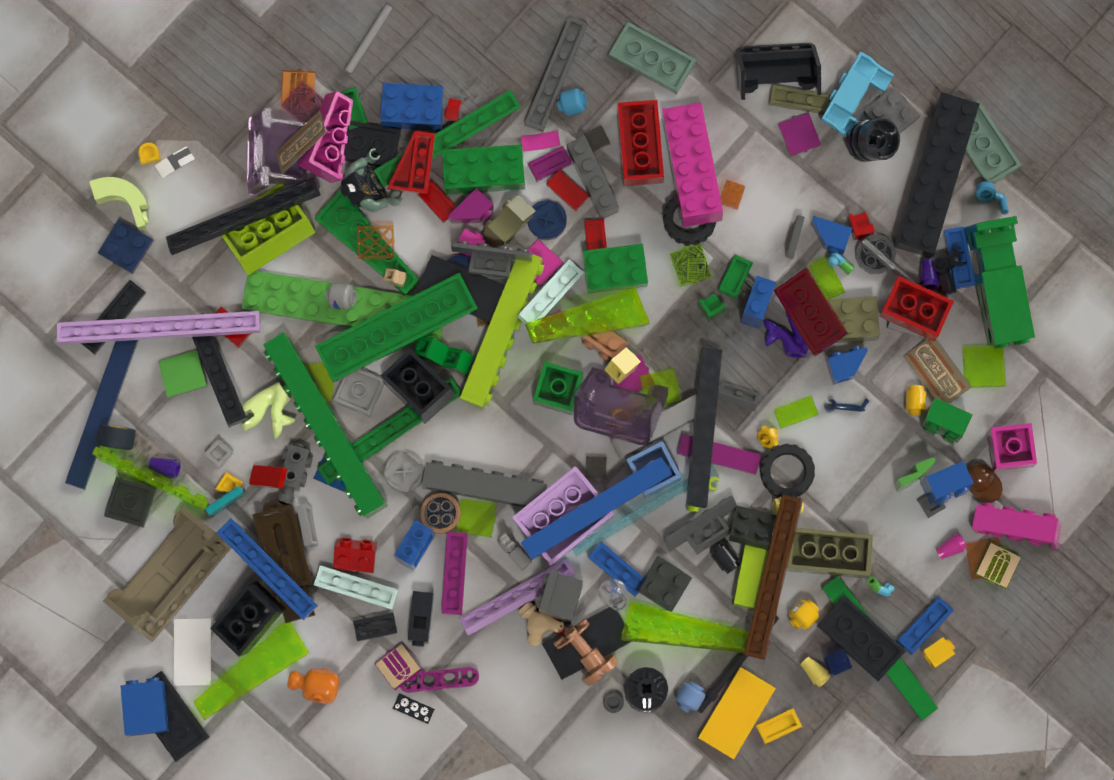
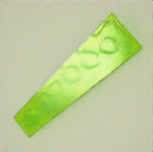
M630 602L621 640L744 653L749 631Z
M284 621L193 703L203 720H206L306 657L310 652L291 622L285 623Z

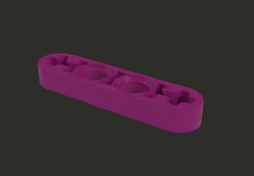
M473 667L419 672L410 680L417 681L416 676H420L419 682L422 688L417 689V684L411 685V689H407L403 685L400 688L405 693L471 687L478 683L479 673ZM468 671L476 675V678H473L471 683L468 682V679H461L462 684H458L459 677L457 672H461V676H466ZM448 673H452L455 676V682L451 685L445 684L443 680L444 676ZM428 675L433 676L435 679L434 685L426 687L423 684L424 677Z

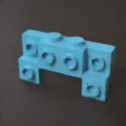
M860 52L848 74L844 72L839 81L841 84L839 90L834 89L829 98L832 102L823 115L821 122L837 130L839 135L846 138L850 127L859 121L852 115L869 86L884 93L894 74L880 66L870 56Z

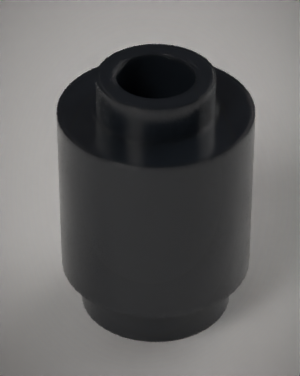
M720 543L712 549L714 554L711 557L722 572L725 571L729 574L740 565L738 557L728 544L723 546Z

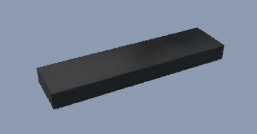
M129 280L97 320L126 319L146 295V292ZM106 342L80 344L96 355Z

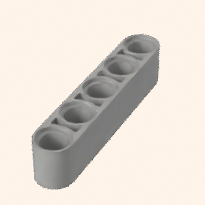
M696 395L689 397L611 440V444L620 460L693 422Z

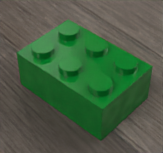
M643 244L583 251L587 294L648 286Z

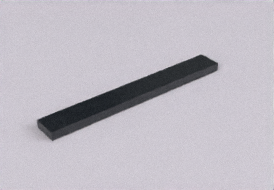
M314 177L169 235L166 237L171 255H175L321 196L317 182Z
M704 346L701 348L685 504L700 508H706L708 503L722 360L721 349Z

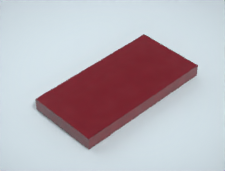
M804 268L773 290L815 357L849 334L808 268Z

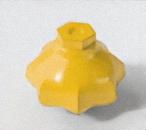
M764 425L761 429L757 430V440L761 443L762 447H767L771 450L779 444V433L776 428H769Z

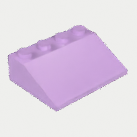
M575 466L514 515L512 519L528 538L599 494ZM613 511L541 554V557L549 567L553 566L611 519L615 513Z

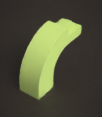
M103 177L89 181L94 199L98 205L112 200L123 201L131 207L139 231L148 230L146 223H149V219L144 210L150 208L143 194L136 186L116 177Z

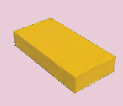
M794 708L756 725L764 745L802 727Z

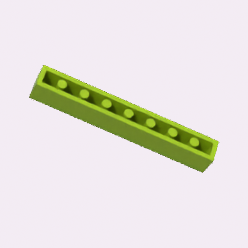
M532 254V262L515 260L510 277L506 282L460 396L461 402L482 410L485 405L489 406L493 396L490 394L491 389L497 386L500 376L497 374L500 368L504 369L508 359L505 357L508 349L511 350L514 345L515 339L512 338L514 332H518L522 325V321L517 316L530 303L527 300L529 295H533L536 290L537 275L541 276L545 265L542 264L543 259Z

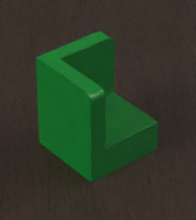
M716 294L711 295L705 300L701 299L698 301L697 306L708 322L726 311V305L721 304Z

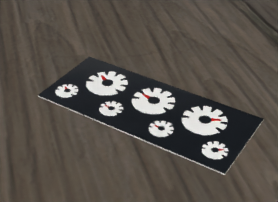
M402 694L398 695L392 708L426 724H429L435 710Z

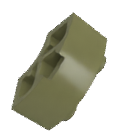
M519 195L512 200L509 198L502 205L503 210L494 220H489L483 227L485 231L482 236L492 248H497V246L506 247L515 238V234L522 227L524 228L534 215L535 210Z

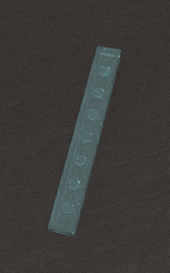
M711 465L710 476L716 473L713 465ZM688 479L574 547L573 553L576 558L687 491Z

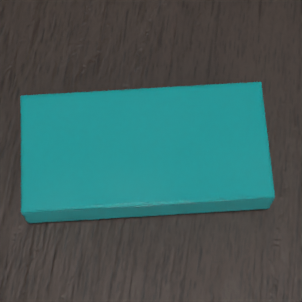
M240 486L236 487L206 507L205 510L212 518L245 496V493Z

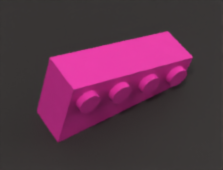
M982 503V506L976 505L972 526L975 533L999 538L1007 535V539L1018 542L1027 539V542L1037 546L1047 543L1050 544L1051 549L1057 550L1061 524L1059 519L1055 518L1056 515L1043 513V516L1035 515V512L1031 510L1017 512L1015 508L1007 506L999 509L994 508L995 505L989 503Z

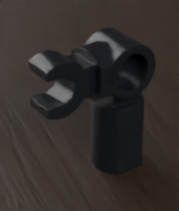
M956 251L952 256L937 257L933 262L934 269L940 274L938 277L943 295L957 292L953 274L950 270L955 268V266L962 267L967 264V262H959L958 260L959 256L964 254V251Z

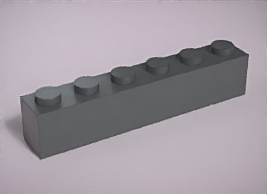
M432 460L431 463L426 462L422 488L426 490L518 507H526L547 490V484H544V481L532 478L531 481L523 480L524 477L519 475L505 477L502 472L492 471L489 474L484 473L483 469L475 467L467 470L463 469L464 466L452 464L451 466L443 465L444 462Z

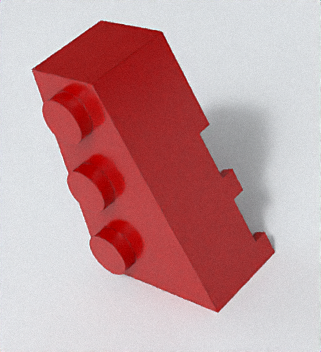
M421 131L413 133L387 190L427 195L435 133Z

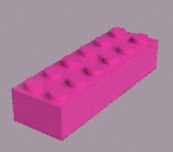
M702 103L663 108L662 123L682 226L687 227L722 221L723 208Z

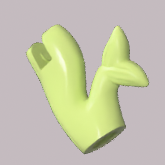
M280 382L257 393L242 405L245 414L250 411L253 415L251 419H248L241 425L244 430H250L258 425L270 405L272 430L275 439L280 436L283 426H288L295 422L296 418L282 414L283 408L291 400V397Z

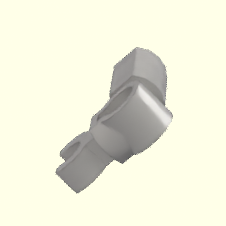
M503 533L497 541L499 546L506 553H510L509 557L522 571L532 563L519 547H515L516 543L507 533Z

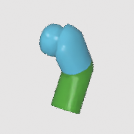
M838 253L830 254L827 260L830 266H839L847 275L855 268Z
M875 577L867 579V584L877 594L889 597L894 591V587L889 582L882 586Z

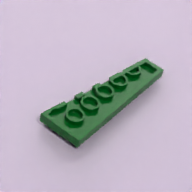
M341 189L315 217L316 222L383 278L386 269H396L400 272H405L407 276L404 287L393 285L404 295H408L419 282V279L386 243L378 231L374 229L366 217L362 215L357 207L351 204L348 197L341 194Z

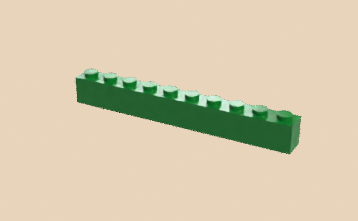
M282 332L264 343L263 345L266 350L263 352L269 362L273 361L276 366L273 368L279 379L283 378L286 383L283 385L289 396L293 395L295 398L294 406L299 413L303 412L306 417L303 420L309 430L313 429L316 434L313 437L319 447L323 446L326 451L323 455L329 464L333 463L336 469L333 472L339 482L343 480L346 486L344 491L349 499H354L356 503L354 508L358 515H363L368 519L388 507L289 336Z

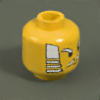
M809 599L799 600L788 612L790 617L789 623L797 630L799 628L808 630L819 618L818 607Z

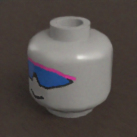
M334 283L330 289H327L325 298L331 308L349 310L356 304L357 292L350 284Z

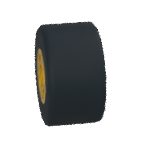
M99 425L97 445L132 450L136 431L121 426Z

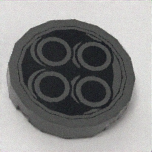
M880 234L864 237L894 263L896 249L887 237ZM860 241L856 249V261L859 267L869 274L887 272L889 269L860 244Z

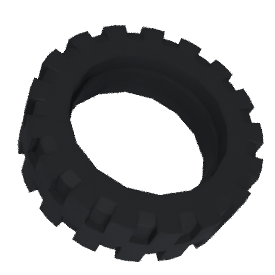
M674 195L668 201L663 215L664 228L671 239L673 238L675 242L682 243L685 246L692 244L695 246L700 242H705L712 235L716 222L706 223L705 227L695 234L681 232L673 222L674 212L679 207L677 195Z
M795 444L775 446L766 454L760 467V478L763 486L767 488L770 494L777 496V498L782 497V495L800 497L809 489L815 477V465L812 457L808 455L805 449H801ZM782 455L796 457L804 467L803 480L793 488H784L777 485L771 476L772 463Z

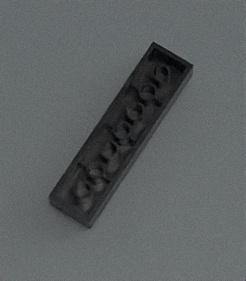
M940 93L895 239V248L931 259L934 256L980 103L947 93Z

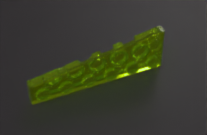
M636 287L528 322L525 324L532 344L643 327L649 325L650 321Z
M102 446L101 449L95 447L92 454L99 461L207 512L205 509L210 505L206 502L208 498L198 493L194 496L188 493V488L179 484L176 487L170 484L171 480L163 476L158 478L152 475L153 472L144 467L140 469L134 466V462L126 458L122 460L116 457L117 454L105 446Z

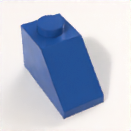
M813 216L811 225L823 248L828 250L827 252L830 254L838 253L843 255L852 228Z

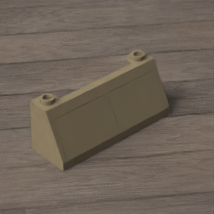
M184 507L174 516L173 525L176 528L123 591L121 589H114L103 600L106 605L151 642L156 639L231 550V547L216 532Z

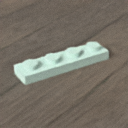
M568 260L517 317L533 330L584 272L571 260Z
M324 566L319 567L314 582L316 587L393 610L399 591Z

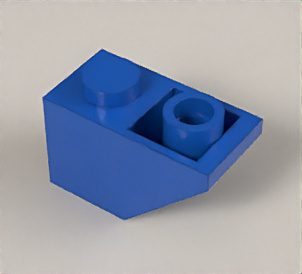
M861 346L849 349L848 353L842 354L840 351L830 354L826 364L833 385L853 379L868 352L867 347L861 349Z

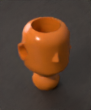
M312 668L307 671L306 675H301L298 671H292L288 678L287 687L290 690H302L305 700L329 705L336 699L339 676L326 668Z

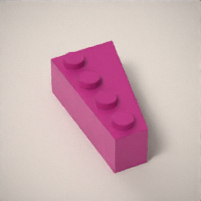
M338 91L325 95L319 111L321 112L327 133L301 156L298 166L329 183L342 180L343 173H341L342 164L345 161L344 149L348 140L346 135L347 128L350 125L352 99Z

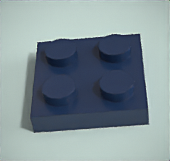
M119 219L98 251V254L133 274L154 240Z

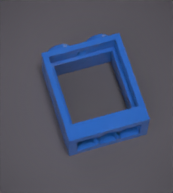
M415 520L394 554L396 561L415 571L435 538L433 530Z

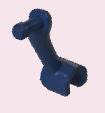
M829 399L828 401L834 405V408L830 409L824 406V409L828 413L834 410L864 412V408L869 403V400L865 399L863 404L858 406L836 403L833 399Z

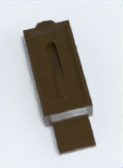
M276 500L269 501L264 505L263 512L252 514L260 547L311 598L309 587L314 586L295 507L293 504L282 506ZM271 588L272 594L274 596H277L275 591ZM279 597L280 603L286 608L283 612L285 623L301 620ZM313 611L307 618L316 616L315 611Z

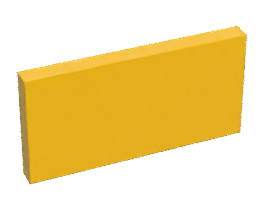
M740 667L698 739L734 760L776 688Z

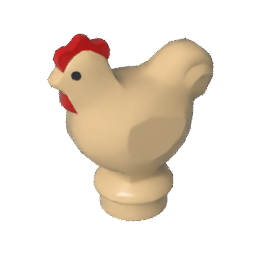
M528 602L518 611L521 615L520 618L528 620L527 630L529 636L527 640L531 646H538L542 641L543 635L548 631L555 632L559 636L560 634L563 635L566 627L563 626L564 622H559L558 619H554L551 616L535 612L536 606L531 602Z

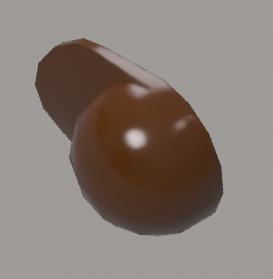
M976 462L969 465L967 470L974 483L969 489L973 496L983 503H992L998 500L1003 491L999 477L985 463Z

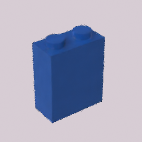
M756 276L742 316V324L760 330L776 284L775 281Z
M148 678L145 683H138V680L126 681V685H120L125 736L169 732L165 682L159 681V678Z

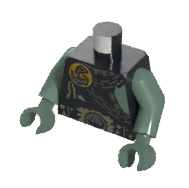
M374 148L366 154L365 158L362 157L350 164L345 172V179L341 181V194L348 197L354 207H362L370 212L387 208L389 204L398 206L403 199H395V197L399 196V191L392 192L390 198H388L371 165H367V163H375L380 158V155L377 158L371 156L376 150Z

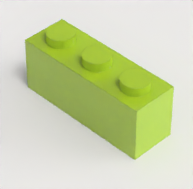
M744 545L733 606L755 610L769 550Z

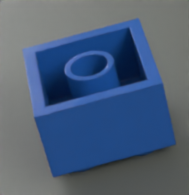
M964 461L931 474L920 482L930 505L936 503L937 506L948 502L953 495L955 498L965 495L966 492L970 491L969 487L974 484Z

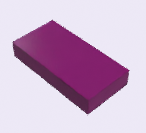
M561 146L527 164L536 182L559 170L571 166L572 162L564 146Z

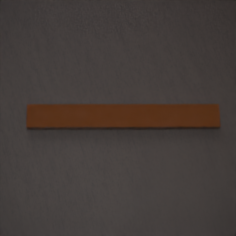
M782 495L746 643L745 656L762 660L766 659L803 503L801 498Z

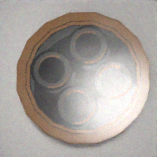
M433 494L421 506L420 516L422 523L437 534L451 532L460 522V505L454 497L448 494Z

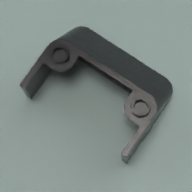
M814 44L743 46L736 49L738 87L741 100H745V93H753L754 90H757L758 84L798 82V85L805 90H811L815 87L817 95H821V63Z

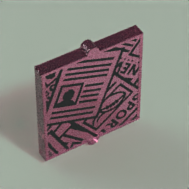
M301 81L293 92H289L290 95L282 103L281 107L305 125L319 112L324 99Z

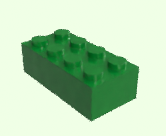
M522 144L442 150L445 195L472 193L476 188L480 192L525 189Z

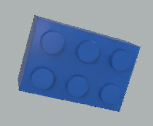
M383 83L381 126L396 129L441 131L444 100L443 86Z

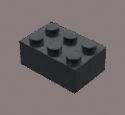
M411 349L381 375L384 385L424 424L454 398L451 387Z
M258 581L248 583L210 629L240 657L252 650L286 608Z

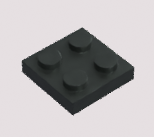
M116 477L104 516L144 528L156 489Z
M736 505L729 541L769 550L776 515Z
M657 556L636 591L672 613L692 577L662 557Z

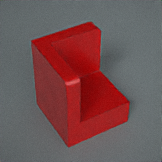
M853 213L848 214L847 221L849 227L852 228L851 234L854 241L874 234L875 229L873 223L870 224L867 213L853 216Z

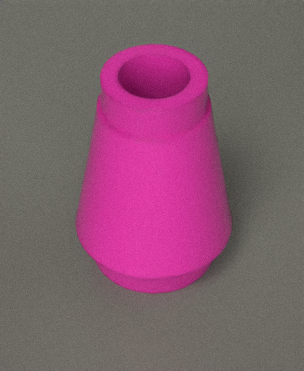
M960 533L948 538L936 551L940 558L944 559L964 552L967 545Z

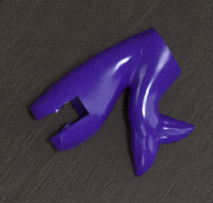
M788 314L787 318L794 336L786 329L764 319L765 328L768 330L765 339L766 346L780 339L786 356L792 358H805L807 356L809 348Z

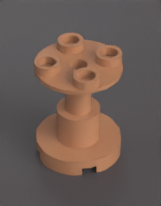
M585 618L576 625L577 628L572 626L564 632L566 637L559 638L554 643V646L560 649L571 642L582 656L580 662L588 670L582 677V681L587 686H590L601 679L604 673L611 671L619 661L615 654L604 658L596 647L591 649L580 634L590 624Z

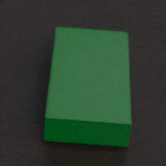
M356 87L340 92L353 100L350 121L368 124ZM349 125L348 127L349 130L357 128L358 126Z
M734 255L718 292L736 300L753 262Z

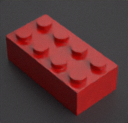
M658 100L617 103L623 186L663 183L664 169Z

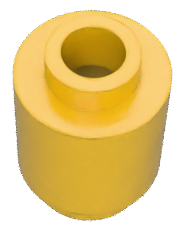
M908 386L905 411L909 412L911 416H921L923 412H926V391H924V386Z

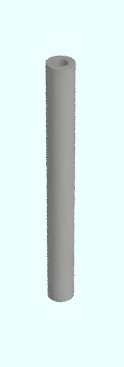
M387 4L384 6L344 69L345 72L348 74L353 72L391 12L392 7Z

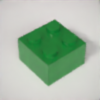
M544 361L533 404L572 415L584 373Z
M935 397L928 408L921 427L924 428L925 432L931 435H941L944 441L954 444V442L958 443L963 437L973 414Z

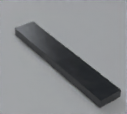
M214 336L192 337L228 427L230 428L248 420Z

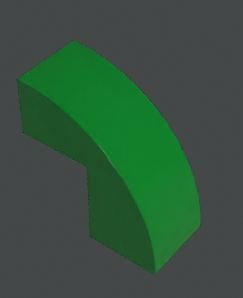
M426 336L418 340L414 353L420 358L462 374H467L473 359V355L465 350L448 347L435 338Z

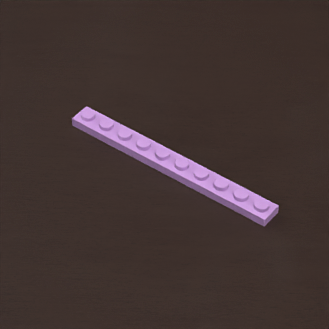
M260 312L57 323V343L61 345L260 333Z

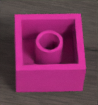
M1032 423L989 429L988 439L993 472L1031 468L1037 464Z

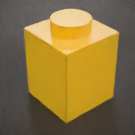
M942 637L922 651L921 654L930 667L934 669L955 655L953 651L955 647L949 639L945 640Z

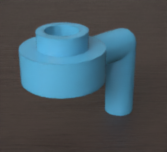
M981 182L976 186L975 193L979 201L988 202L995 199L999 201L1001 214L1006 215L1009 213L1006 196L996 192L993 183Z

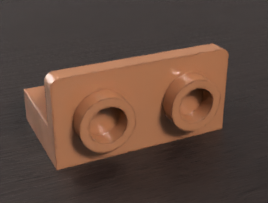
M596 319L586 333H583L581 336L582 344L591 351L595 349L600 353L598 356L606 362L611 361L628 345L627 341Z

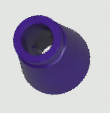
M924 259L921 261L920 285L929 290H934L938 288V283L940 282L937 271L933 267L934 261L933 259Z
M152 457L149 462V469L171 479L178 477L181 464L176 459Z

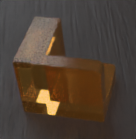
M726 179L720 196L722 205L738 210L745 186Z

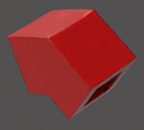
M449 98L444 119L458 120L461 100Z

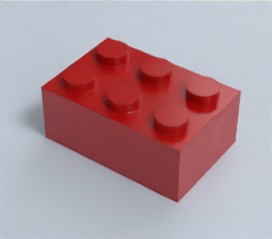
M898 276L879 317L935 342L954 301Z

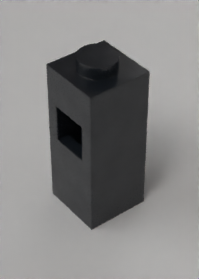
M413 591L408 631V642H412V646L424 647V644H429L434 593Z

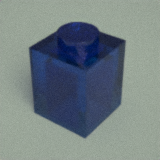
M844 648L823 659L832 678L852 668Z

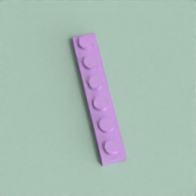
M565 559L459 618L467 635L477 632L486 625L495 622L504 615L539 596V593L543 594L545 590L542 585L545 573L549 574L551 569L557 570L559 574L565 576H576L568 561Z

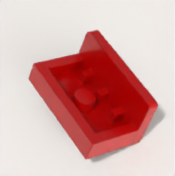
M348 537L337 539L334 546L333 569L374 573L377 543L367 539L361 541L352 540Z

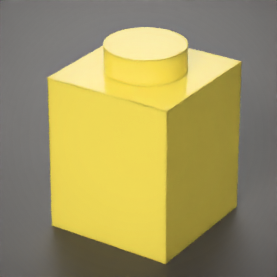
M626 347L609 362L604 370L619 384L636 369L641 361Z

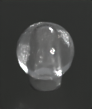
M609 579L601 584L599 598L603 604L617 611L622 610L626 606L627 591L621 581Z

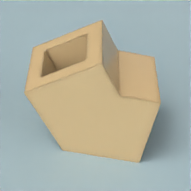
M386 269L383 281L391 285L404 287L407 275L405 272H400L396 269Z

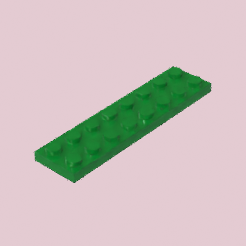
M458 273L317 344L315 348L334 383L478 310L462 276Z

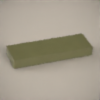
M772 84L769 105L825 114L830 105L829 98L831 94L821 93V95H817L815 91Z

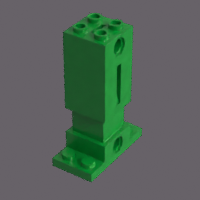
M1017 216L979 222L964 227L970 251L975 250L979 268V274H975L987 343L988 346L994 345V349L1009 347L1010 342H1014V345L1030 343V338H1035L1022 265H1016L1012 244L1017 241L1014 225L1018 224Z

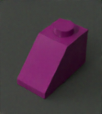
M476 188L448 216L451 223H481L483 220L487 221L494 213V204Z

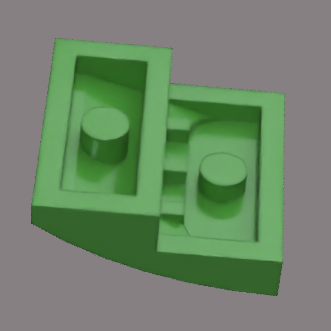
M197 350L158 361L168 398L207 387Z
M935 458L916 463L911 468L910 475L899 478L894 484L896 491L904 490L922 478L936 461Z

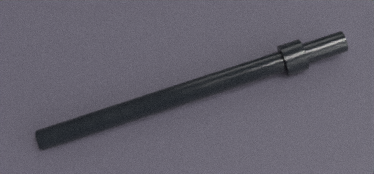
M778 616L775 617L774 625L779 620ZM745 648L716 684L706 691L705 698L697 710L702 714L707 706L718 698V693L748 658V656L744 655Z

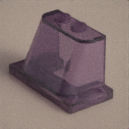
M265 107L249 117L247 194L256 195L269 187V184H298L307 180V170L298 166L300 158L281 174L276 156V151L306 123L271 118V108Z

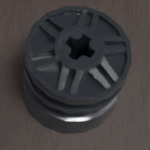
M886 118L858 121L850 127L846 136V146L850 155L860 162L888 160L895 155L900 145V134L897 127Z
M643 667L635 670L630 674L625 683L624 694L627 703L637 712L650 713L656 711L667 698L668 684L666 678L655 668ZM642 685H650V691L652 693L649 694L646 692L645 694H643Z

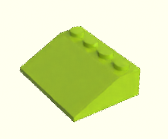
M281 182L253 201L286 189V187ZM296 205L231 231L221 237L248 276L316 232L299 205Z

